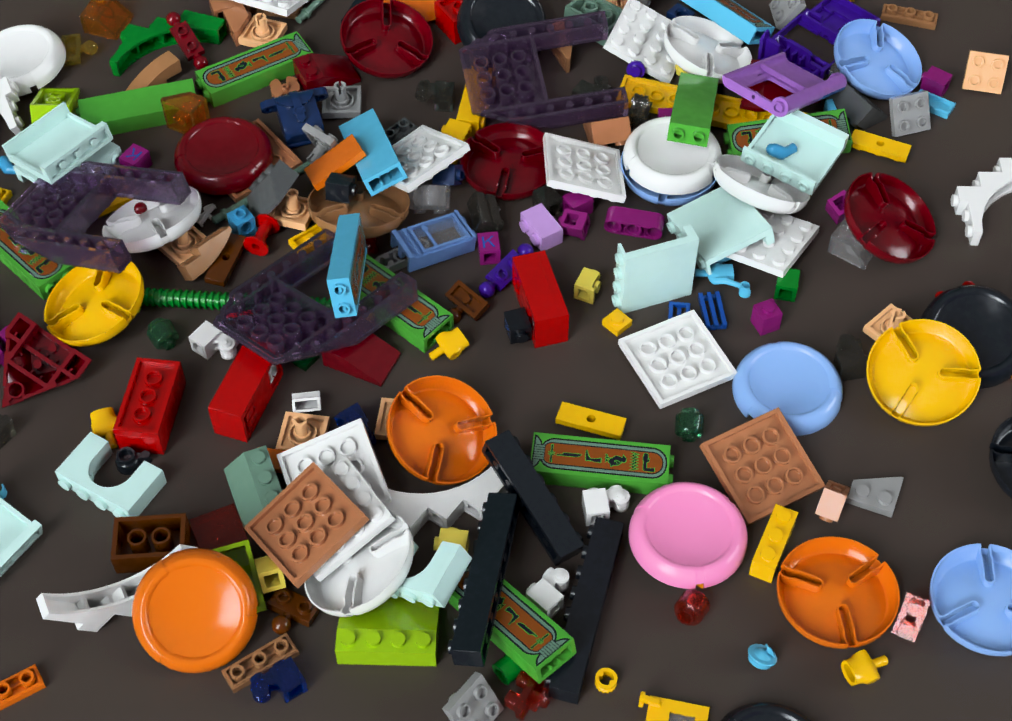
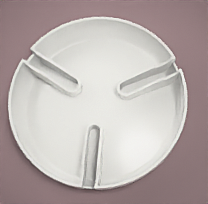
M679 16L673 18L672 22L669 21L666 25L663 36L665 49L670 58L689 74L719 78L718 83L723 84L722 75L751 63L752 55L747 46L741 47L744 42L714 21L697 16Z
M24 24L0 31V79L6 76L11 82L14 81L19 89L18 96L32 93L30 87L35 85L38 89L44 87L61 71L66 60V49L58 35L50 29L39 25Z
M664 116L646 121L629 135L623 149V164L626 170L630 169V177L644 188L661 194L684 195L702 190L712 183L714 161L717 156L722 155V151L716 137L711 132L709 133L707 147L667 141L671 116Z
M724 154L717 156L714 161L713 174L717 183L735 198L756 208L777 214H793L802 210L810 199L809 194L801 192L799 189L783 183L781 180L741 161V156Z
M183 185L159 188L140 195L121 206L106 220L108 226H103L102 235L108 245L124 253H141L162 247L164 244L181 237L196 223L202 210L199 192L191 186H187L185 190ZM136 203H145L147 210L142 214H136L134 212Z
M390 511L396 520L321 582L314 575L304 582L306 594L312 604L326 614L338 617H351L377 608L399 589L410 571L414 556L412 533L406 522L399 515Z

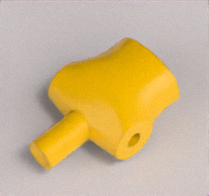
M456 327L451 331L439 333L435 338L439 347L428 354L432 360H435L442 354H445L450 360H454L470 344L460 329Z
M106 407L91 412L92 433L100 437L105 436L111 449L116 448L117 443L113 427L117 416L114 409Z
M863 649L854 653L850 658L843 660L841 669L851 686L858 684L868 685L880 679L877 668L888 665L889 662L885 655L872 659L867 651Z

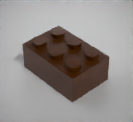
M187 514L114 518L110 560L116 574L141 572L164 558L179 544L190 546L191 526Z

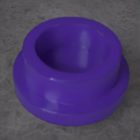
M636 60L631 61L626 69L628 75L641 78L646 71L644 64Z

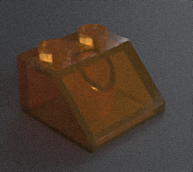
M91 0L80 14L84 33L118 40L121 32L133 18V14L117 0Z
M186 92L160 99L167 128L181 134H185L194 125L210 119L207 100L201 95Z

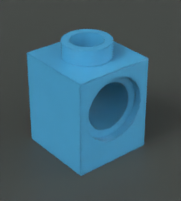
M245 205L226 214L233 234L247 237L256 234L255 217Z

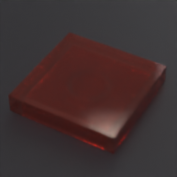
M234 503L189 519L199 548L212 550L248 540Z

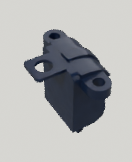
M325 87L299 92L292 91L286 95L262 101L260 108L264 114L277 113L286 146L291 149L312 144L302 131L305 123L312 127L317 125L324 131V125L316 102L327 99L329 95Z

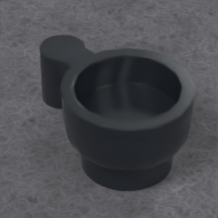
M123 447L116 454L115 464L121 474L131 475L144 460L151 463L152 458L149 451L137 453L131 447Z

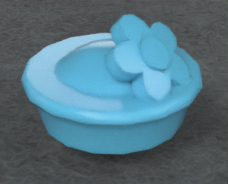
M752 644L748 648V660L756 668L767 670L777 663V656L768 644Z

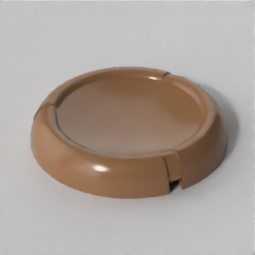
M352 175L355 176V184L358 185L357 195L352 198L349 204L326 200L325 187L319 191L314 188L307 199L308 211L312 220L321 229L333 235L336 233L339 215L360 213L365 239L379 237L395 230L404 222L410 208V198L407 192L391 186L371 197L364 182L357 181V175Z

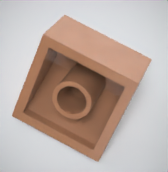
M629 116L583 123L589 143L606 147L610 143H615V146L625 145L627 138L631 134Z

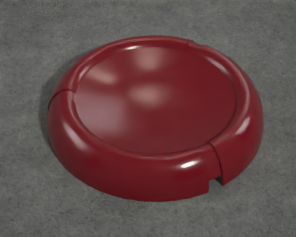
M366 0L352 7L342 20L340 41L345 54L358 69L378 78L397 79L413 74L428 60L433 47V35L428 22L417 10L397 0H390L389 3H383L384 0Z
M222 116L210 118L194 125L181 137L174 152V165L178 177L187 186H191L198 192L206 194L225 195L249 188L255 178L260 176L270 163L273 162L274 153L269 137L258 125L243 118Z
M512 122L497 123L481 128L475 132L474 139L470 136L465 141L469 144L470 151L459 159L460 164H463L465 180L482 195L503 201L521 200L539 193L547 186L543 150L544 133L532 126Z
M872 172L857 177L847 189L844 199L845 219L855 239L869 253L886 262L909 264L925 257L935 244V239L931 238L936 235V229L931 212L922 198L909 185L885 173L877 172L875 176H872Z

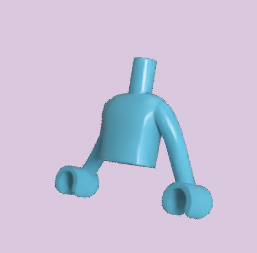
M727 257L710 265L711 275H708L704 269H695V277H708L709 281L714 285L727 284L739 288V296L742 298H748L751 294L749 282L743 281L740 283L734 281L733 264H722L731 260Z

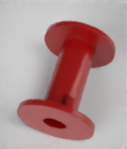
M259 214L255 218L256 226L258 227L255 236L246 237L243 245L250 253L265 256L269 252L266 240L269 235L275 234L280 230V224L270 215Z

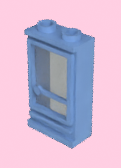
M454 210L452 213L398 231L396 229L392 230L390 246L392 248L398 246L400 258H404L405 255L407 256V271L410 273L475 251L477 235L474 230H471L465 217L461 216L458 210Z

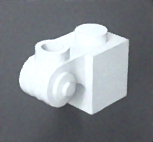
M208 321L203 322L188 337L191 349L207 360L218 350H220L223 359H233L237 355L236 347L240 343L236 336L233 334L227 336L223 333L221 327L217 324L213 325Z
M613 485L608 490L605 488L582 490L581 503L586 526L594 525L596 517L610 519L611 507L617 512H625L629 507V492L623 489L621 485Z
M550 567L545 571L541 580L537 583H532L526 590V598L550 619L563 608L564 595L560 592L566 591L569 587V572L564 568L554 569Z

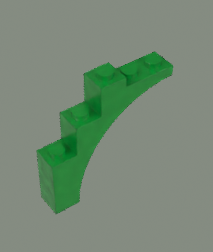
M184 10L181 15L180 23L187 21L199 42L220 45L228 33L226 22L223 18ZM156 17L149 28L133 24L127 25L120 35L122 44H120L118 50L109 61L114 76L120 77L130 65L143 56L163 47L177 44L170 33L172 26L167 23L165 18Z

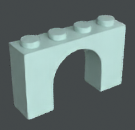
M90 432L56 469L55 473L59 480L58 484L67 491L71 489L85 501L91 500L101 510L105 511L107 509L111 511L116 518L139 516L167 483L163 470L144 460L131 477L118 486L102 487L95 484L94 477L97 471L110 458L113 452L107 440Z
M442 541L428 566L419 574L406 578L391 597L395 599L401 597L411 603L416 601L422 602L428 607L438 606L445 608L470 564L472 557L460 544ZM414 542V555H415L417 549L419 548L418 545H417L415 542Z

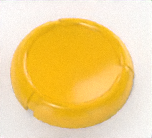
M108 255V260L106 261L102 256L92 258L73 268L56 284L47 299L44 309V321L48 324L46 326L48 331L63 343L77 347L97 345L118 335L136 317L143 302L144 280L139 269L131 260L118 255Z
M913 319L899 323V327L894 329L893 327L889 328L876 340L868 356L866 376L873 398L887 414L909 425L930 427L941 425L957 418L971 405L980 388L981 378H979V372L981 371V365L974 347L958 330L935 320Z

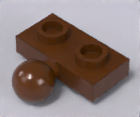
M460 280L445 294V297L456 305L455 308L447 310L453 314L454 324L461 321L462 312H465L477 321L490 307L487 301Z
M287 588L276 590L267 602V609L280 614L272 621L273 631L280 635L290 630L291 620L309 628L321 611L311 603L309 598Z

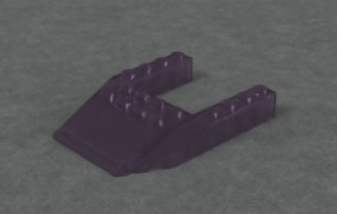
M605 11L494 28L488 31L487 35L483 38H477L470 45L459 49L472 114L513 124L544 128H558L628 116L629 101L625 87L548 99L537 51L607 40L608 22Z
M87 161L82 162L80 167H75L52 185L38 178L0 216V227L16 243L54 263L121 273L132 260L123 240L84 234L89 226L99 218L101 213L110 206L116 197L181 205L190 195L191 189L183 172Z
M325 228L233 289L228 296V302L226 305L223 304L220 314L213 321V326L273 365L307 359L359 344L418 300L417 280L400 271L359 301L357 316L335 318L333 311L295 289L330 264L335 233Z

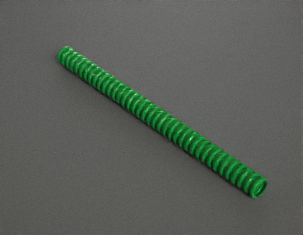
M149 287L144 290V298L141 305L150 306L151 304L153 307L156 305L162 307L164 305L165 307L171 306L172 308L176 306L182 308L184 306L186 309L189 307L191 309L196 307L197 309H202L203 307L205 310L208 308L211 310L215 308L221 310L223 308L224 311L228 309L230 311L235 309L241 311L243 309L244 312L248 310L254 312L256 310L259 313L261 311L263 313H267V311L273 313L276 311L277 314L280 312L283 314L287 312L293 314L295 312L296 315L332 307L331 298L327 299L326 297H323V299H320V297L314 299L313 296H310V298H307V296H303V298L297 296L294 298L293 295L281 297V295L274 296V294L268 296V294H264L262 296L260 293L257 295L254 293L250 295L244 293L242 295L241 292L237 294L235 292H231V294L224 292L223 294L221 291H218V293L215 291L211 293L205 291L203 293L202 290L198 292L196 290L190 292L187 289L185 291L182 289L178 291L172 289L170 291L169 288L165 290L163 288H159V290L152 288L151 290ZM359 300V307H358L357 318H359V316H360V314H361V301H360V300Z

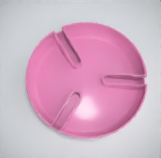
M695 482L670 483L651 491L636 506L628 531L632 553L640 566L655 579L667 585L683 589H695L696 584H703V587L707 588L728 579L742 564L748 543L747 527L736 505L720 491Z

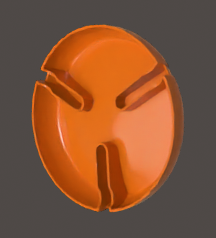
M440 375L422 377L407 384L404 390L399 392L394 398L386 421L388 442L398 462L415 477L425 482L443 486L466 482L486 468L489 462L482 453V448L485 441L497 436L496 422H491L490 417L493 413L489 405L475 389L460 380Z
M819 537L798 545L786 556L781 564V571L778 572L777 598L788 622L805 638L830 648H857L877 640L893 623L900 605L898 582L887 562L884 561L881 564L877 560L879 554L868 546L843 537Z
M205 548L180 550L169 554L163 560L160 559L141 579L132 605L134 630L144 650L158 663L177 672H209L226 665L236 658L250 641L258 619L257 594L246 571L227 555Z

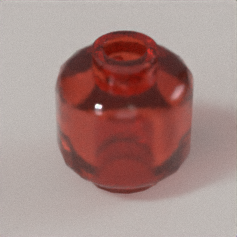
M696 589L684 591L674 604V612L677 619L685 625L695 626L700 624L710 610L708 598L704 593Z

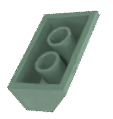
M573 0L565 6L564 20L570 29L604 46L623 9L606 0Z
M266 445L243 452L224 468L244 529L260 511L282 492Z

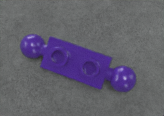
M523 243L518 247L517 252L512 249L485 276L488 281L480 284V295L484 298H490L494 295L495 288L500 292L512 280V257L534 253L533 247L528 243Z

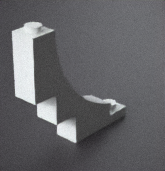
M490 467L470 482L445 491L422 494L388 489L392 502L385 504L389 511L396 513L406 522L414 537L428 520L442 528L451 527L463 512L468 513L477 520H482V506L484 502H487L488 494L508 493L493 468Z

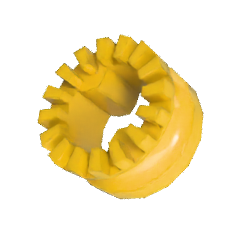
M610 668L598 670L595 675L596 689L607 694L613 692L617 687L618 677L616 672ZM605 675L612 678L609 685H604L599 680H602Z

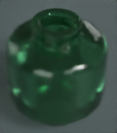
M157 318L148 325L147 336L156 349H165L167 351L176 346L179 333L169 319Z
M696 408L681 409V412H678L675 416V434L682 438L684 442H695L697 438L704 434V415Z

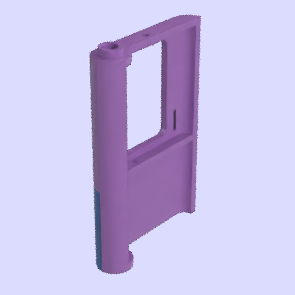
M785 52L722 75L725 87L777 117H784L844 90L847 85L846 77L842 73H833L827 80H823L787 60ZM769 80L793 94L787 97H776L771 101L749 87Z

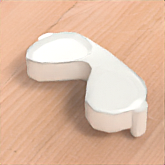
M213 203L203 208L204 212L200 214L196 223L203 227L207 218L211 220L212 215L210 213L217 207Z

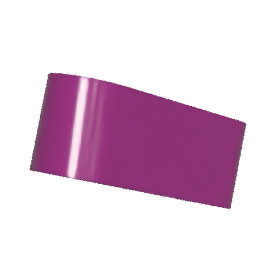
M611 206L607 210L604 228L606 231L614 234L657 240L662 237L665 217L657 212Z

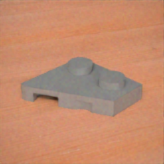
M904 477L855 479L852 482L846 503L891 518Z

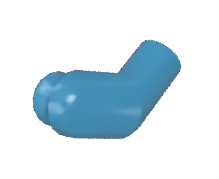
M771 143L767 145L766 152L772 157L783 160L797 152V146L794 143L786 147Z
M6 155L0 156V169L3 173L16 174L13 169L14 165L9 161Z

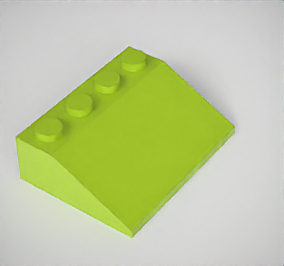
M390 597L382 605L367 613L351 617H339L335 644L337 664L437 666L440 607H428L422 602L416 601L411 603L401 597L397 599Z

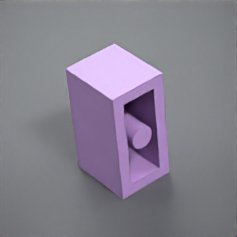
M542 203L521 212L519 226L522 232L527 233L532 244L537 246L540 251H546L563 243V228Z

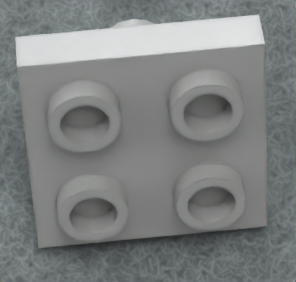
M772 0L769 3V7L776 28L781 30L806 9L805 0Z
M339 81L334 83V86H323L327 89L329 97L322 101V119L355 118L361 115V85L346 86V83L341 81V86H339Z
M922 90L889 98L893 137L931 129L928 91Z
M305 123L302 127V131L315 146L314 150L306 158L311 164L339 144L337 143L338 139L330 133L326 135L317 125L312 127Z
M475 671L457 693H453L449 697L448 703L442 710L450 721H494L504 710V707L483 675Z

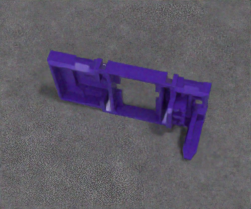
M822 0L811 10L806 8L773 37L770 38V31L767 29L760 38L757 60H763L785 52L787 60L823 79L826 74L828 75L837 67L835 60L829 64L812 54L810 50L784 36L795 26L800 25L834 45L839 31L845 24L857 19H871L877 21L876 26H880L881 19L849 0Z

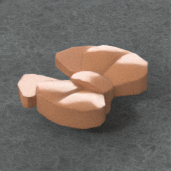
M287 76L286 83L281 84L278 79H274L269 84L273 98L288 94V92L301 91L297 78L293 76Z

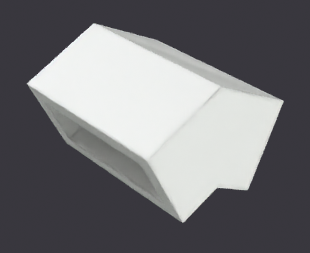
M320 391L293 393V412L301 413L322 410Z

